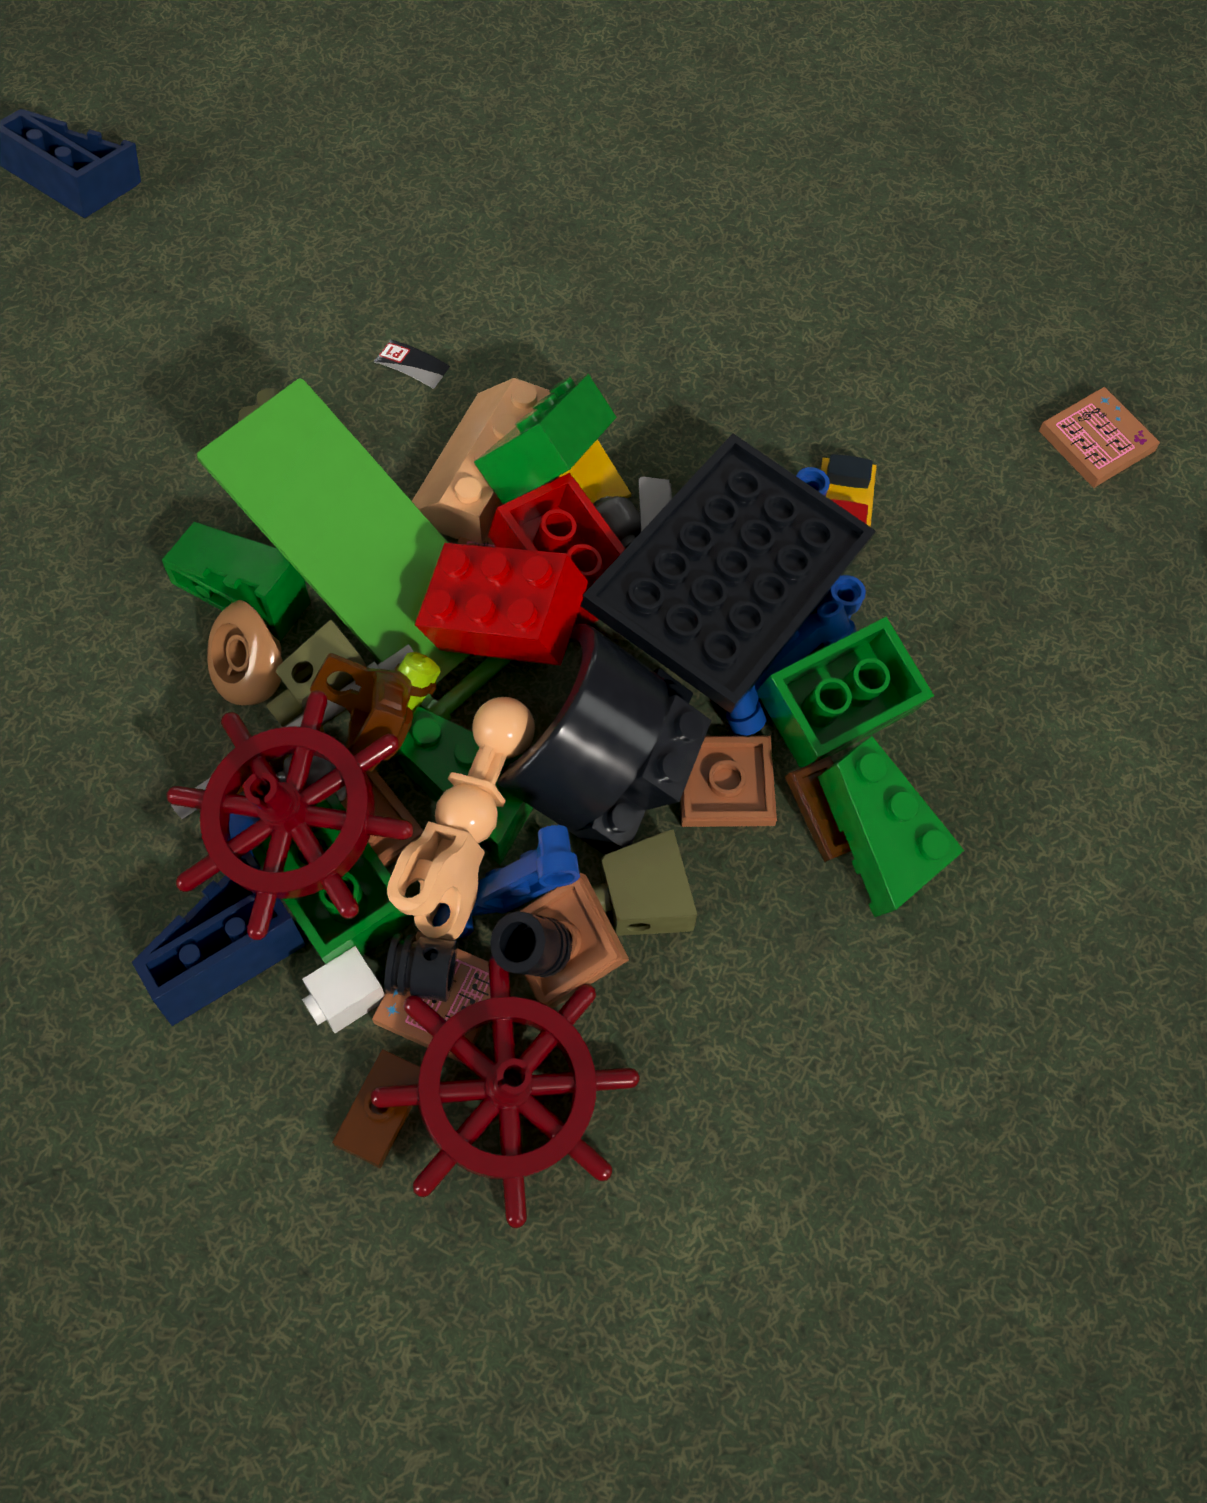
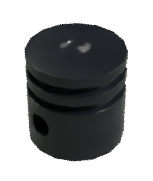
M520 911L509 913L500 919L492 931L490 941L492 956L497 965L505 971L544 978L556 975L564 969L572 951L571 936L565 925L553 918Z
M395 933L389 947L386 962L385 992L393 994L397 989L398 995L405 996L410 991L411 996L447 1002L451 994L455 975L457 941L421 936L416 941L415 935L409 934L404 939L403 933Z

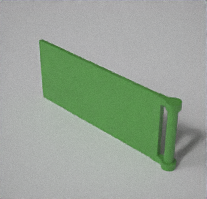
M299 378L197 453V460L380 663L409 644L414 652L428 656L439 666L441 672L436 679L437 684L470 655L439 650L415 626L443 545L448 542L303 379ZM487 657L438 701L428 694L419 707L450 721V714L512 659Z

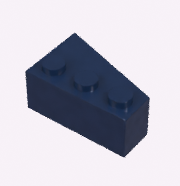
M20 109L0 120V166L83 218L88 217L122 196L141 182L136 144L123 140L121 145L102 140L101 133L89 129L87 135L68 129L67 122L24 109Z
M250 851L240 857L248 866L261 870ZM226 875L218 883L213 880L202 891L204 897L184 918L178 915L132 961L150 997L171 1026H174L306 946L292 917L280 899H276L266 937L262 940H253L248 936L247 927L256 894L241 887Z

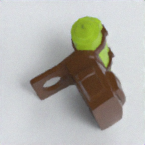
M417 652L407 653L394 670L368 668L330 653L315 676L310 691L320 690L324 692L327 700L343 706L349 711L351 716L346 748L353 755L385 734L395 735L398 738L399 746L394 753L384 759L387 761L402 746L411 727L413 713L417 707L421 705L428 694L434 693L436 679L441 671L431 658ZM337 671L347 672L352 675L355 684L361 687L359 691L353 689L347 691L334 690L328 684L327 678L330 674ZM376 764L369 770L372 771L378 764Z

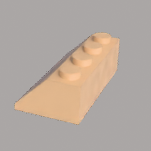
M512 378L477 394L412 500L414 505L439 533L458 540L460 536L479 544L483 543L490 530L496 508L503 504L474 461L516 427V422L534 410L532 407L550 394L548 389Z

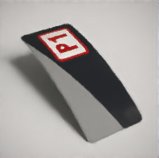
M390 340L374 360L375 363L403 372L432 389L436 387L450 368L449 365L439 359L394 340Z

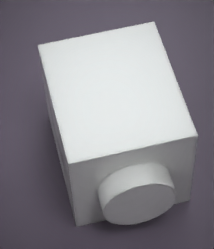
M356 946L302 979L310 993L302 1001L317 1025L327 1020L334 1033H337L379 1006L385 996L382 986Z

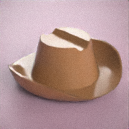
M237 600L223 609L212 625L207 649L209 675L218 693L232 704L243 706L255 705L268 700L276 692L281 682V678L276 673L277 667L283 662L280 641L271 634L270 629L267 628L261 616L250 604L243 600Z

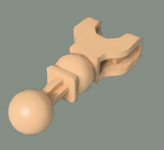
M493 698L478 709L473 719L472 732L479 750L468 775L455 772L450 773L448 780L452 783L453 787L446 790L436 804L434 815L436 823L428 821L419 839L411 842L401 852L388 882L387 895L391 903L400 912L413 915L417 928L425 937L454 941L463 932L474 908L478 892L479 866L485 854L478 843L488 839L497 824V807H503L506 802L495 784L506 759L522 754L530 746L535 733V723L530 710L522 702L514 698ZM419 880L420 893L414 897L406 898L405 893L408 886ZM441 903L447 904L451 912L449 919L443 925L434 927L432 921Z

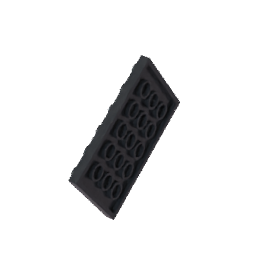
M732 433L583 594L581 607L729 713H732L829 593L840 576L846 572L870 542L876 531Z

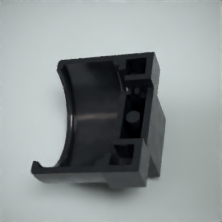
M577 624L573 627L568 644L576 641L581 644L582 662L570 695L559 714L540 739L520 758L503 767L497 783L500 787L557 824L567 827L568 831L606 855L632 845L646 810L680 801L712 720L689 704L693 692L662 669L651 670L594 627L587 624Z

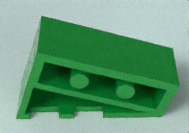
M589 374L575 382L569 376L549 390L550 394L532 407L534 409L532 412L516 422V427L474 461L502 504L512 501L570 470L617 418Z
M197 522L192 523L162 559L172 584L220 610L225 609L237 600L247 602L258 612L267 628L270 629L271 634L279 641L283 639L311 603L305 579L277 548Z
M418 706L413 713L411 727L396 754L399 767L437 804L443 793L453 787L452 783L448 780L450 773L455 772L467 776L479 747L474 740L472 731ZM520 754L517 757L506 759L503 767L514 762L522 755ZM496 782L495 786L506 802L503 807H497L496 827L488 839L480 842V844L501 865L533 807L500 787Z
M873 736L851 749L818 776L840 833L844 831L854 856V860L851 862L856 874H861L871 899L869 907L874 917L897 910L965 851Z

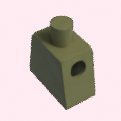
M332 620L322 626L276 669L277 675L288 689L266 706L282 727L304 712L308 696L311 693V684L328 654L333 653L367 667L359 653ZM343 671L334 672L327 678L330 687L338 691L354 681L352 675ZM345 709L344 711H342L341 713H339V714L336 715L335 717L339 716L340 714H342L343 712H345L347 709Z
M674 829L611 852L601 858L600 877L602 883L591 886L605 913L610 912L613 928L617 936L677 933L694 930L697 911Z

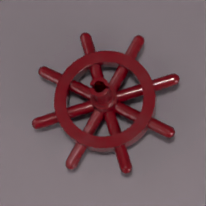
M320 690L313 691L308 696L300 727H280L252 736L237 713H225L222 716L221 724L235 748L217 766L206 789L172 786L166 794L170 804L201 809L200 829L205 848L208 852L206 857L177 877V888L183 892L192 891L221 871L241 887L255 893L256 896L247 927L248 936L253 940H262L266 937L277 898H299L324 889L342 917L346 919L355 917L358 914L359 905L342 877L358 861L365 850L370 835L406 840L413 834V826L409 821L375 815L374 794L366 771L398 749V738L393 734H385L353 755L334 737L320 731L327 706V696ZM293 754L286 782H281L269 761ZM313 756L323 758L336 766L335 769L305 788ZM246 781L244 785L245 796L237 795L239 789ZM346 786L347 811L316 806ZM230 814L260 818V820L231 839ZM313 827H321L341 831L334 843L325 852L312 829ZM271 837L262 871L248 866L240 858ZM293 839L308 865L284 872Z
M492 956L488 961L490 998L465 1007L447 1021L420 997L412 995L405 999L403 1004L404 1011L433 1036L423 1057L418 1084L380 1086L372 1091L370 1099L372 1104L379 1108L419 1105L426 1130L440 1151L414 1180L412 1188L417 1196H429L451 1169L458 1165L473 1174L503 1180L506 1221L512 1228H520L527 1220L525 1177L548 1169L567 1154L596 1180L607 1181L611 1177L612 1166L581 1137L591 1120L596 1102V1092L633 1088L638 1085L640 1076L633 1068L595 1070L589 1049L582 1036L573 1026L596 998V991L593 986L583 984L578 987L557 1012L547 1005L534 1000L511 997L509 972L497 965ZM513 1022L522 1023L541 1031L518 1059L515 1058ZM492 1023L495 1063L470 1042L465 1035L476 1028ZM557 1045L568 1063L570 1072L532 1075ZM449 1053L454 1054L481 1079L440 1082L442 1067ZM573 1093L570 1111L565 1122L563 1123L533 1096ZM482 1100L457 1131H455L446 1117L442 1103ZM519 1112L544 1133L550 1141L538 1149L522 1154ZM497 1115H499L501 1155L491 1154L472 1146Z

